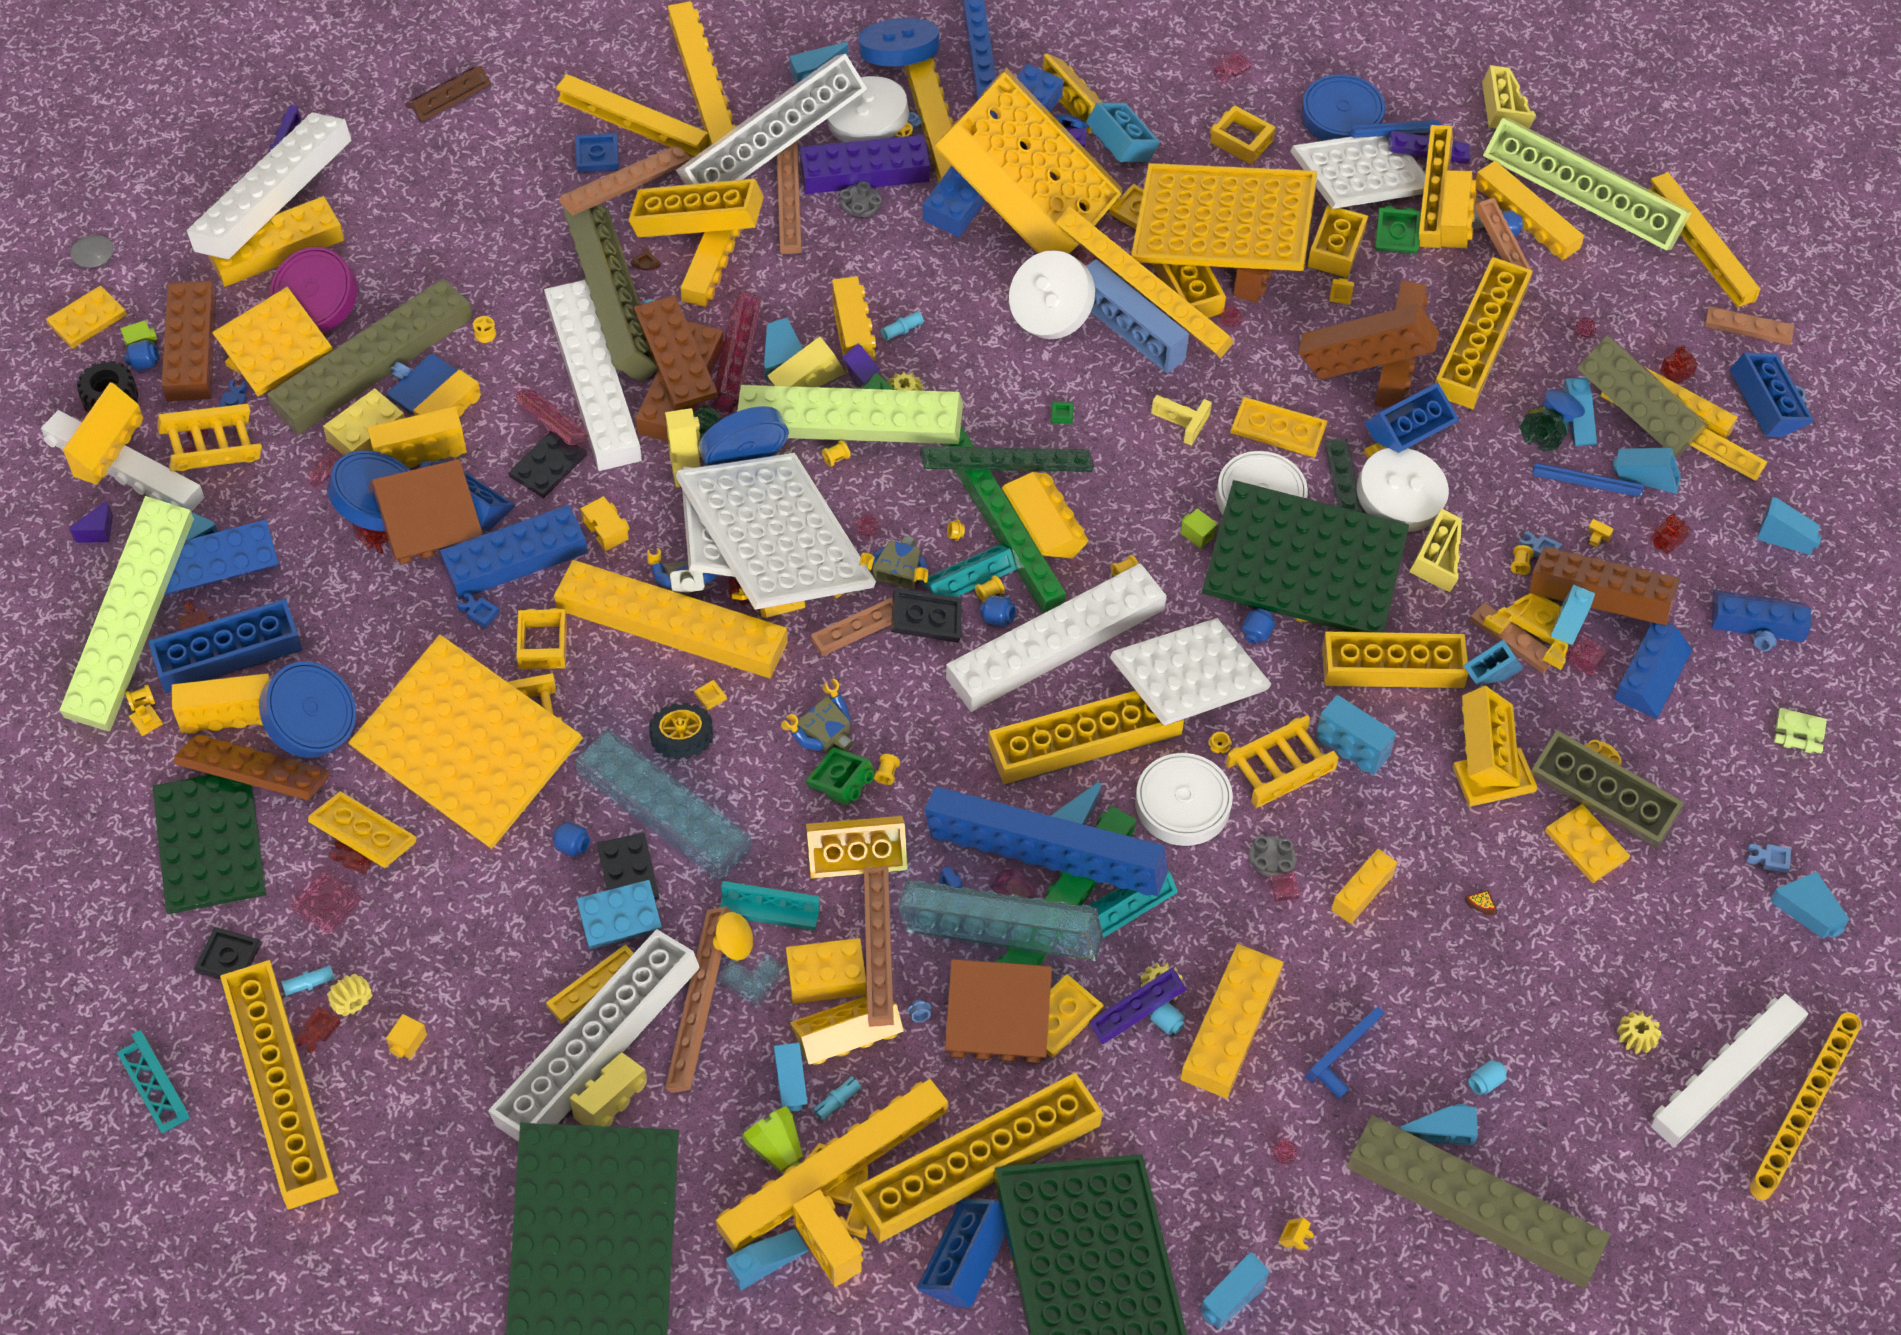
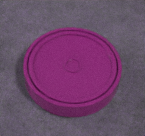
M323 247L305 248L289 256L277 269L270 286V297L288 287L321 333L334 329L346 319L354 307L358 292L356 275L351 266L337 253Z

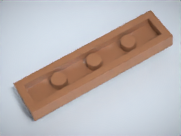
M1491 198L1475 205L1474 207L1501 259L1531 270L1495 199Z
M1711 306L1708 307L1704 326L1786 345L1791 344L1794 330L1793 324Z
M892 597L811 634V641L820 655L825 656L891 625Z
M1485 602L1470 616L1469 620L1498 642L1504 639L1513 653L1542 674L1551 666V664L1543 660L1549 649L1513 622L1508 624L1501 635L1482 625L1486 616H1492L1497 613L1495 609Z

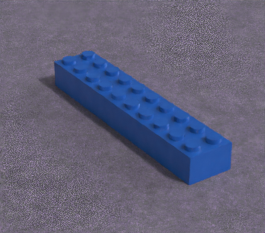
M1028 63L1016 77L1049 112L1052 111L1062 97L1063 79ZM991 111L990 115L994 119H997V114L994 111ZM1020 141V146L1024 149L1026 144ZM951 165L923 203V221L960 238L986 200Z
M935 786L924 809L930 836L939 841L954 842L962 847L969 846L985 853L999 854L1007 859L1022 860L1030 865L1037 864L1052 871L1059 870L1075 877L1082 876L1098 883L1112 884L1120 889L1135 890L1143 895L1158 897L1168 874L1165 846L937 786Z

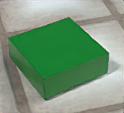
M1052 402L1051 423L1073 424L1074 403Z

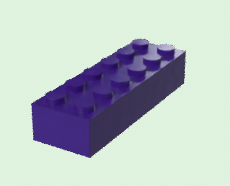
M924 135L800 147V164L805 194L842 191L849 186L858 184L860 181L868 182L872 188L930 182V163Z

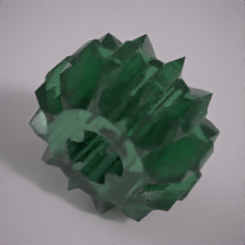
M706 405L699 407L697 412L694 413V417L699 419L701 438L714 424L722 419V415L716 409Z

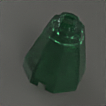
M1542 404L1527 412L1519 428L1527 444L1531 445L1533 442L1539 445L1537 449L1544 452L1557 450L1568 433L1569 421L1563 419L1562 414L1555 409Z

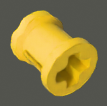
M843 440L838 441L837 445L829 449L824 448L821 450L822 457L829 467L834 466V463L844 458L849 459L851 457L849 448Z
M1518 545L1513 550L1515 557L1510 568L1513 573L1527 575L1531 571L1530 559L1533 557L1534 551L1529 546Z
M1129 555L1126 560L1118 564H1111L1110 569L1115 577L1139 563L1133 555Z
M996 575L992 576L991 580L982 585H975V592L982 603L992 595H1002L1005 593L1004 586Z
M148 684L144 685L142 689L125 692L132 712L141 705L155 704Z
M882 754L879 758V769L874 774V780L881 784L892 785L895 780L894 773L900 765V760L894 755Z

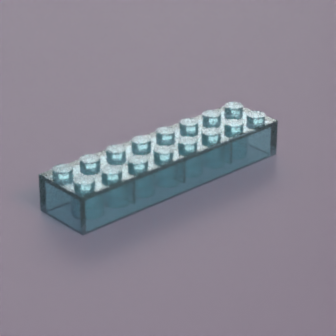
M605 730L575 759L576 770L579 776L720 882L752 850L751 836L611 730Z
M906 880L898 903L906 931L909 933L1096 961L1103 939L1097 908H1092L1088 905L1078 906L1066 902H1051L1040 898L1030 899L1014 894L1003 895L993 891L983 892L967 887L956 888L946 884L936 885L923 881Z

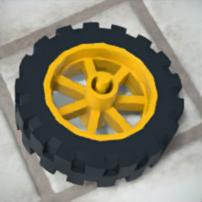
M675 703L671 704V707L668 708L665 706L661 708L660 712H656L653 715L654 719H651L649 723L651 745L653 748L655 747L657 753H662L666 758L674 757V759H680V757H685V759L692 758V755L698 756L702 753V750H707L709 743L713 741L712 718L710 714L707 715V711L704 708L700 709L696 704L692 706L689 703H682V705Z

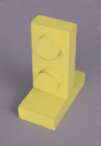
M1156 395L1153 400L1151 414L1185 427L1184 443L1192 446L1210 416L1212 402L1204 399L1198 410L1195 411L1190 407Z

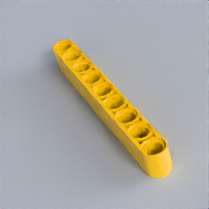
M1850 1012L1842 1014L1831 1030L1750 1183V1192L1755 1198L1759 1200L1770 1198L1779 1185L1861 1028V1020L1857 1015ZM1823 1064L1828 1065L1830 1069L1824 1067ZM1812 1083L1817 1084L1820 1088L1815 1087ZM1802 1102L1808 1104L1810 1108L1805 1107ZM1791 1122L1797 1123L1800 1128L1795 1127ZM1781 1142H1785L1790 1148L1783 1146ZM1770 1162H1775L1779 1168L1774 1167ZM1759 1182H1764L1769 1188L1763 1187Z

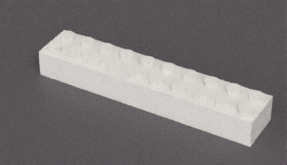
M837 55L676 171L685 185L743 180L862 94L867 88L847 55Z
M318 113L309 114L187 230L194 252L224 259L231 258L351 141L346 120Z
M585 280L544 289L546 305L598 471L642 461L640 444L615 367L611 362L610 351L606 347L607 342L600 328V320L595 313L596 308L590 297L589 286Z
M1140 563L946 665V679L970 712H973L1164 611L1166 594Z
M656 929L488 1110L496 1127L519 1142L520 1123L558 1124L572 1109L569 1097L574 1093L579 1096L587 1089L585 1084L590 1079L594 1082L602 1075L600 1073L601 1070L621 1052L623 1053L698 971L700 967L694 951Z

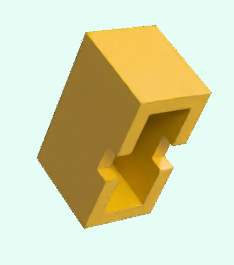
M604 496L580 508L583 523L591 533L596 531L599 535L596 537V540L605 552L629 540L628 530L630 528L627 521L618 516L615 505L612 502L609 503Z

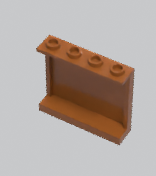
M460 459L373 479L368 484L370 494H375L392 550L393 558L391 563L399 562L400 565L412 562V558L421 556V559L431 558L435 556V552L483 535Z
M951 959L945 1053H950L951 1058H965V1054L975 1055L977 1060H990V1056L1000 1057V1061L1015 1062V1058L1026 1059L1025 1063L1040 1064L1041 1060H1046L1052 966Z

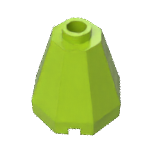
M787 1106L769 1114L770 1117L765 1120L763 1118L755 1123L741 1137L747 1147L780 1173L793 1165L797 1167L800 1165L799 1161L803 1158L793 1116Z

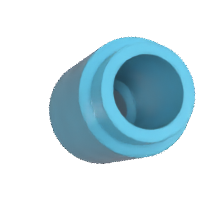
M1169 1002L1149 1014L1150 1020L1168 1035L1172 1033L1178 1034L1185 1026V1022H1183L1185 1016Z
M1490 1060L1471 1073V1077L1468 1079L1469 1086L1477 1095L1488 1094L1506 1081L1507 1071L1499 1061Z

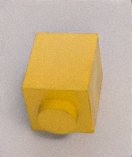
M402 1014L386 1037L389 1051L399 1058L405 1056L411 1059L427 1036L424 1024Z

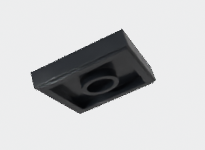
M214 927L194 971L195 973L221 980V975L251 966L261 946V940Z

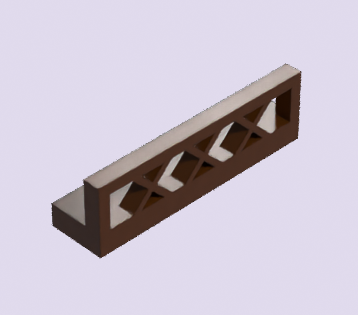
M473 66L411 99L405 105L408 109H413L418 120L422 122L491 85L482 66Z

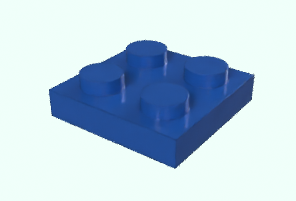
M617 133L575 135L577 172L619 170Z

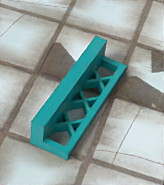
M998 544L928 576L927 583H924V580L920 581L922 586L929 589L931 594L958 597L975 589V585H982L991 580V577L994 575L1001 577L1017 570L1010 548Z
M1168 871L1158 897L1143 895L1131 889L1117 888L1080 910L1077 914L1081 920L1089 924L1095 939L1101 940L1178 893L1170 871Z
M727 881L722 882L720 907L726 906L746 920L816 931L820 913V896Z
M140 1029L131 1034L135 1042L116 1053L161 1133H164L190 1119ZM139 1049L142 1054L139 1063L128 1062L125 1056ZM141 1070L153 1073L150 1083L138 1081ZM152 1089L163 1091L164 1095L161 1103L149 1100ZM163 1109L172 1110L177 1116L165 1124L160 1120Z

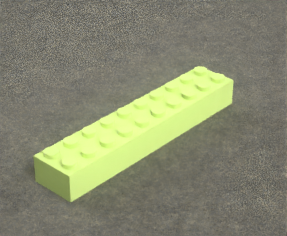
M1509 118L1501 119L1483 155L1665 250H1672L1692 213L1690 210Z
M741 385L737 412L759 406L777 409L789 430L788 438L959 444L963 401L959 392Z
M145 496L59 710L64 718L110 732L194 518L191 510Z

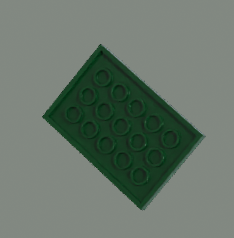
M212 774L152 785L167 914L267 895L253 785Z

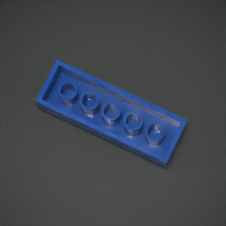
M570 505L440 550L443 567L458 600L464 598L465 592L474 595L588 553L586 538Z
M267 520L186 540L164 596L280 566Z
M286 599L148 641L165 693L172 691V684L205 681L303 650Z

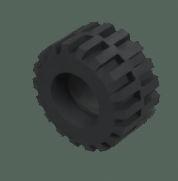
M111 360L109 363L101 361L100 364H92L91 368L87 367L84 370V374H80L79 381H77V390L86 412H90L109 383L115 384L136 403L138 402L137 397L139 393L132 372H130L127 366L124 367V364L120 362L116 364L115 361Z

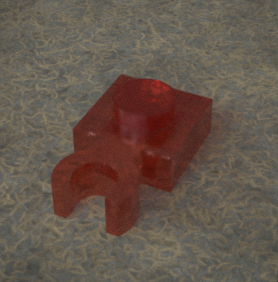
M336 841L335 847L341 849V852L337 854L330 852V858L337 862L344 860L343 867L366 875L373 861L352 848H346L344 843Z
M319 1006L303 1025L307 1032L297 1036V1046L300 1047L303 1042L310 1041L306 1049L309 1053L313 1052L317 1046L316 1041L321 1039L325 1042L341 1023L340 1019Z

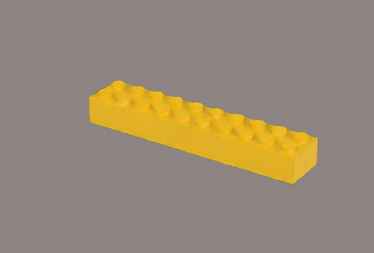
M572 560L554 594L556 608L565 609L567 614L771 679L788 643L786 627L576 560Z
M270 960L221 975V981L280 1191L287 1209L290 1210L339 1193Z
M1075 1072L854 1187L853 1202L877 1241L881 1243L994 1183L993 1173L995 1167L1030 1164L1100 1127L1103 1112Z

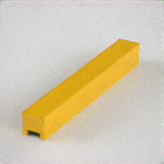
M565 74L556 87V90L560 91L559 102L671 148L678 145L691 157L697 156L709 147L708 132L571 75Z
M1665 172V174L1651 178L1650 182L1653 186L1648 190L1692 212L1680 235L1734 305L1738 308L1751 302H1756L1760 292L1759 286L1670 173Z

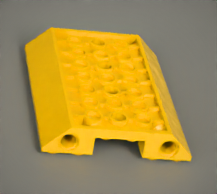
M1006 67L981 94L982 96L954 123L933 147L1037 254L1053 250L1070 254L1079 244L1062 231L1056 224V221L1070 206L1095 226L1122 195L1123 188ZM990 110L997 114V119L990 115ZM1020 141L1027 145V150L1020 146ZM1050 172H1053L1056 175V181L1051 179L1049 174ZM1079 202L1085 205L1086 211L1081 210Z

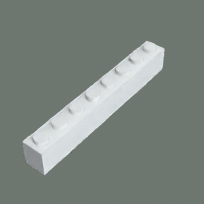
M58 410L41 427L44 441L53 448L56 446L63 451V448L82 422ZM127 446L122 448L118 459L113 461L107 472V475L109 474L114 477L120 484L131 486L138 494H146L151 498L170 502L176 506L189 509L191 512L204 499L199 484L175 471H170L169 468Z
M1784 994L1779 1000L1773 998L1765 1007L1767 1011L1763 1015L1758 1013L1750 1021L1749 1024L1751 1026L1747 1030L1742 1028L1733 1038L1735 1042L1732 1045L1726 1043L1718 1052L1719 1057L1715 1061L1712 1058L1708 1060L1701 1069L1703 1072L1699 1076L1694 1074L1686 1082L1687 1088L1681 1092L1678 1089L1670 1097L1669 1101L1671 1103L1666 1108L1662 1105L1652 1115L1655 1120L1651 1127L1673 1147L1677 1146L1803 1024L1809 1013L1787 994Z

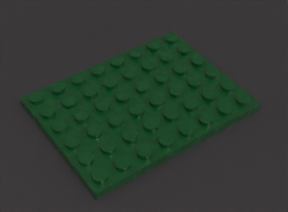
M1233 480L1202 594L1348 632L1384 633L1409 524Z
M520 1123L506 1335H668L679 1129Z
M1143 1154L995 1167L993 1174L1028 1335H1187Z

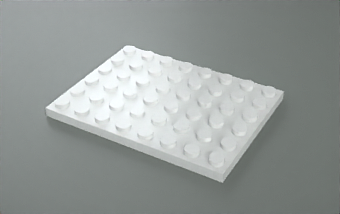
M795 453L677 471L675 476L755 610L874 588L875 579L866 565H859L860 555Z

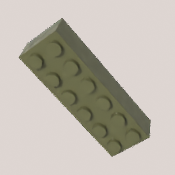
M1608 335L1577 367L1584 376L1664 448H1672L1674 456L1677 458L1709 425Z
M1556 730L1532 768L1534 778L1577 803L1583 804L1586 808L1657 849L1684 806L1683 801Z

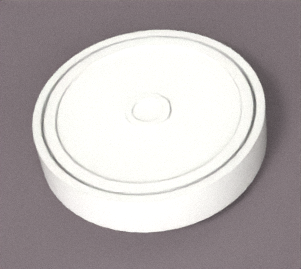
M877 76L861 77L867 90L827 118L831 133L842 142L892 138L905 126L909 118L906 93L898 83L890 79Z
M1055 250L1041 252L1029 258L1016 272L1009 291L1010 309L1016 322L1023 329L1044 339H1058L1076 331L1088 318L1095 299V285L1088 268L1070 254Z
M1389 448L1376 452L1366 461L1357 481V496L1365 512L1370 515L1409 524L1408 532L1419 531L1429 527L1441 508H1444L1449 494L1447 479L1440 467L1426 455L1409 448L1400 453Z
M1252 451L1234 457L1222 469L1216 489V501L1222 515L1224 514L1233 480L1307 498L1308 495L1307 483L1299 468L1287 458L1267 451Z
M1175 753L1155 760L1143 771L1137 785L1135 807L1141 823L1153 836L1170 844L1191 846L1204 843L1222 831L1230 816L1233 794L1227 776L1215 763L1195 754Z

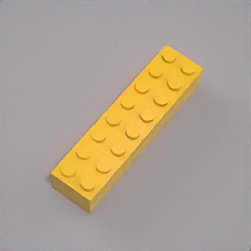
M1492 257L1435 383H1439L1450 402L1474 409L1528 289L1533 270Z
M1132 691L989 731L988 747L1004 785L1182 735L1184 719L1163 725L1138 692Z

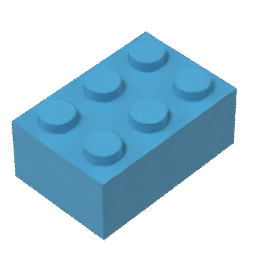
M1097 102L1086 121L1091 131L1102 140L1103 145L1114 154L1115 159L1119 162H1149L1160 144L1156 136L1126 103Z
M1336 695L1321 713L1315 737L1322 745L1336 750L1342 758L1356 763L1362 771L1375 775L1390 757L1396 732L1339 695Z
M650 880L577 898V906L589 950L650 935L656 929L659 931L662 929Z

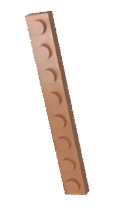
M797 140L777 154L781 254L802 253Z
M675 145L563 194L559 199V203L574 216L677 170L690 161L691 157L678 145Z
M888 866L864 868L868 1026L894 1025Z
M726 906L707 910L696 955L700 968L690 980L665 1089L671 1093L691 1090L722 956V951L714 947L713 938L716 936V925L719 916L732 912Z

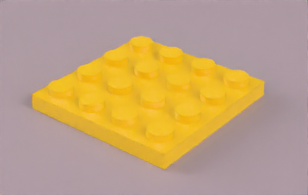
M288 287L212 332L258 397L333 351L330 343Z

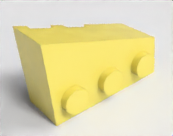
M1490 65L1482 81L1489 128H1497L1502 118H1509L1530 129L1536 114L1534 111H1530L1526 96L1523 97L1519 91L1520 86L1511 69Z
M818 337L767 376L774 386L819 387L845 374V371L828 345L821 337Z
M692 408L665 412L669 454L676 487H681L675 477L678 470H682L683 466L700 467L699 457L701 455L698 449L701 440L698 417L693 415Z
M1441 508L1409 570L1410 573L1448 592L1452 590L1458 581L1459 573H1457L1460 558L1458 552L1461 541V518Z
M621 1052L601 1070L600 1073L602 1075L595 1082L590 1079L585 1084L587 1089L579 1096L574 1093L569 1097L574 1119L586 1126H611L614 1120L613 1117L617 1112L624 1111L629 1105L632 1095L635 1092H641L647 1083L645 1069Z

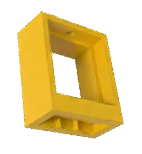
M1234 105L1229 111H1225L1218 123H1214L1211 127L1210 143L1252 165L1274 141L1276 127ZM1232 122H1235L1258 134V136L1249 145L1224 131Z
M565 609L518 610L516 658L519 670L566 668L567 619ZM560 627L559 648L525 649L526 628Z

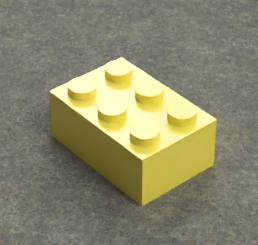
M374 388L326 423L323 428L327 442L344 456L355 451H373L367 427L404 419L405 416L400 409Z

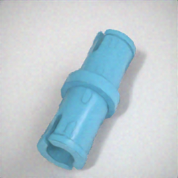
M916 311L905 318L900 317L896 319V322L881 328L880 332L883 339L888 341L901 333L904 335L910 329L923 324L924 319L921 313Z
M328 965L309 973L304 971L302 972L303 975L281 981L287 997L290 994L308 989V991L313 990L314 986L334 981L335 979L331 966Z
M850 1076L836 1090L832 1089L829 1092V1096L813 1108V1112L818 1118L821 1117L820 1120L822 1122L825 1121L839 1107L843 1108L846 1105L845 1102L862 1089L861 1085L856 1079L854 1080V1077Z

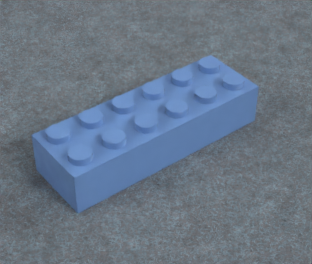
M1097 259L1086 266L1092 275L1095 285V299L1091 313L1165 373L1168 374L1185 361L1189 333L1184 327L1175 323L1169 315L1160 311L1153 302L1145 299L1136 289L1130 287L1121 277L1115 275Z

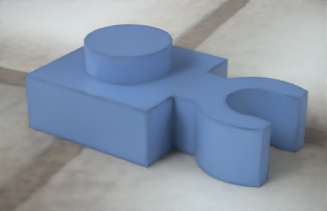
M1525 531L1523 539H1520L1518 545L1531 547L1534 551L1533 557L1539 558L1543 547L1556 548L1560 551L1562 543L1543 535L1537 539L1534 534Z
M1757 844L1749 845L1747 852H1752L1756 856L1749 855L1746 860L1747 863L1755 865L1760 862L1763 863L1764 870L1785 874L1789 872L1790 848L1767 844L1765 849H1762Z

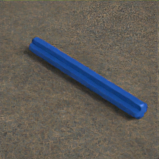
M1438 120L1355 125L1351 127L1350 134L1352 138L1388 136L1390 131L1421 134L1430 133L1431 125L1441 124H1439Z
M1535 463L1532 471L1534 476L1641 497L1644 486L1639 483L1541 463Z

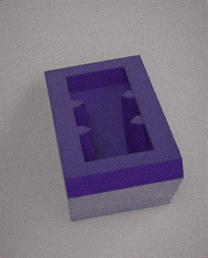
M860 344L854 346L842 357L851 379L856 385L865 384L880 370Z
M106 501L69 527L73 540L76 543L109 542L113 520L109 504Z

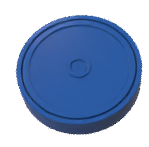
M896 18L880 21L866 27L859 33V52L863 60L875 65L904 66L919 63L933 57L940 50L939 28L930 21L917 18Z
M1346 74L1329 75L1316 80L1308 87L1303 98L1301 117L1306 129L1321 141L1352 137L1350 134L1352 126L1383 123L1385 102L1379 90L1362 78Z
M767 406L752 407L733 413L714 424L702 436L698 449L706 466L770 457L785 444L789 430L777 409Z
M351 452L342 456L335 463L327 482V494L333 507L348 521L369 530L385 531L375 494H370L368 484L373 479L411 470L397 459L380 452Z
M303 661L285 666L267 681L260 695L259 714L265 731L280 748L295 756L317 758L329 754L349 738L356 721V705L349 687L337 673L324 665Z

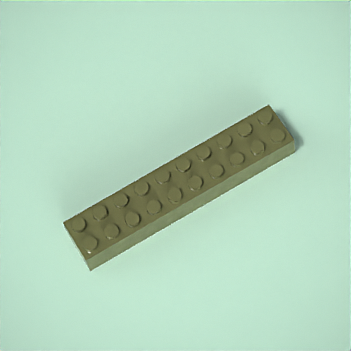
M598 204L573 216L563 206L564 217L570 227L569 233L574 239V248L579 255L580 266L586 276L585 282L589 286L590 297L596 307L595 313L600 320V328L607 341L606 347L612 357V365L617 370L625 372L630 378L644 382L654 375L658 368L634 314L633 307L640 305L609 209L602 204Z
M442 278L267 393L271 410L297 435L301 434L391 374L393 371L390 367L394 366L395 362L403 365L473 319L470 302Z
M1374 1115L1371 1116L1347 1165V1169L1584 1289L1590 1281L1611 1235Z

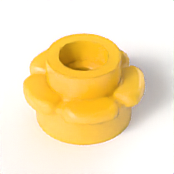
M959 519L949 521L947 536L949 539L959 541L960 537L964 536L965 526L960 523Z
M1216 732L1209 738L1208 745L1211 746L1212 752L1225 754L1230 750L1232 742L1229 735L1225 732Z

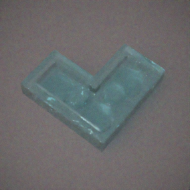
M768 954L752 972L732 959L717 976V981L757 1007L785 974L787 967Z

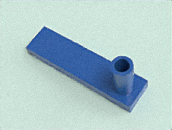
M1377 1006L1322 1057L1304 1077L1311 1083L1319 1078L1338 1099H1341L1350 1088L1329 1067L1373 1027L1385 1012Z

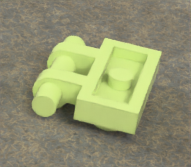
M1780 708L1775 731L1784 733V735L1776 733L1774 742L1783 744V747L1786 748L1796 747L1804 749L1806 753H1822L1824 745L1815 743V741L1822 742L1824 740L1827 719ZM1794 736L1802 737V738H1806V739H1805V740H1802V739L1794 738Z

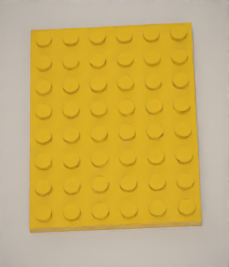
M1149 163L1131 256L1139 263L1304 271L1317 183V171Z
M439 634L348 744L492 849L576 748L583 737L580 733Z

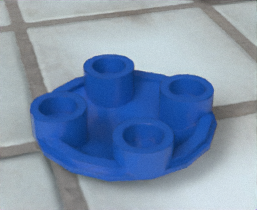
M1065 113L1052 114L1063 127L1068 125L1072 128H1088V125L1076 116Z
M1557 389L1546 391L1543 401L1544 406L1561 413V417L1566 421L1572 422L1574 418L1584 415V406L1571 394Z

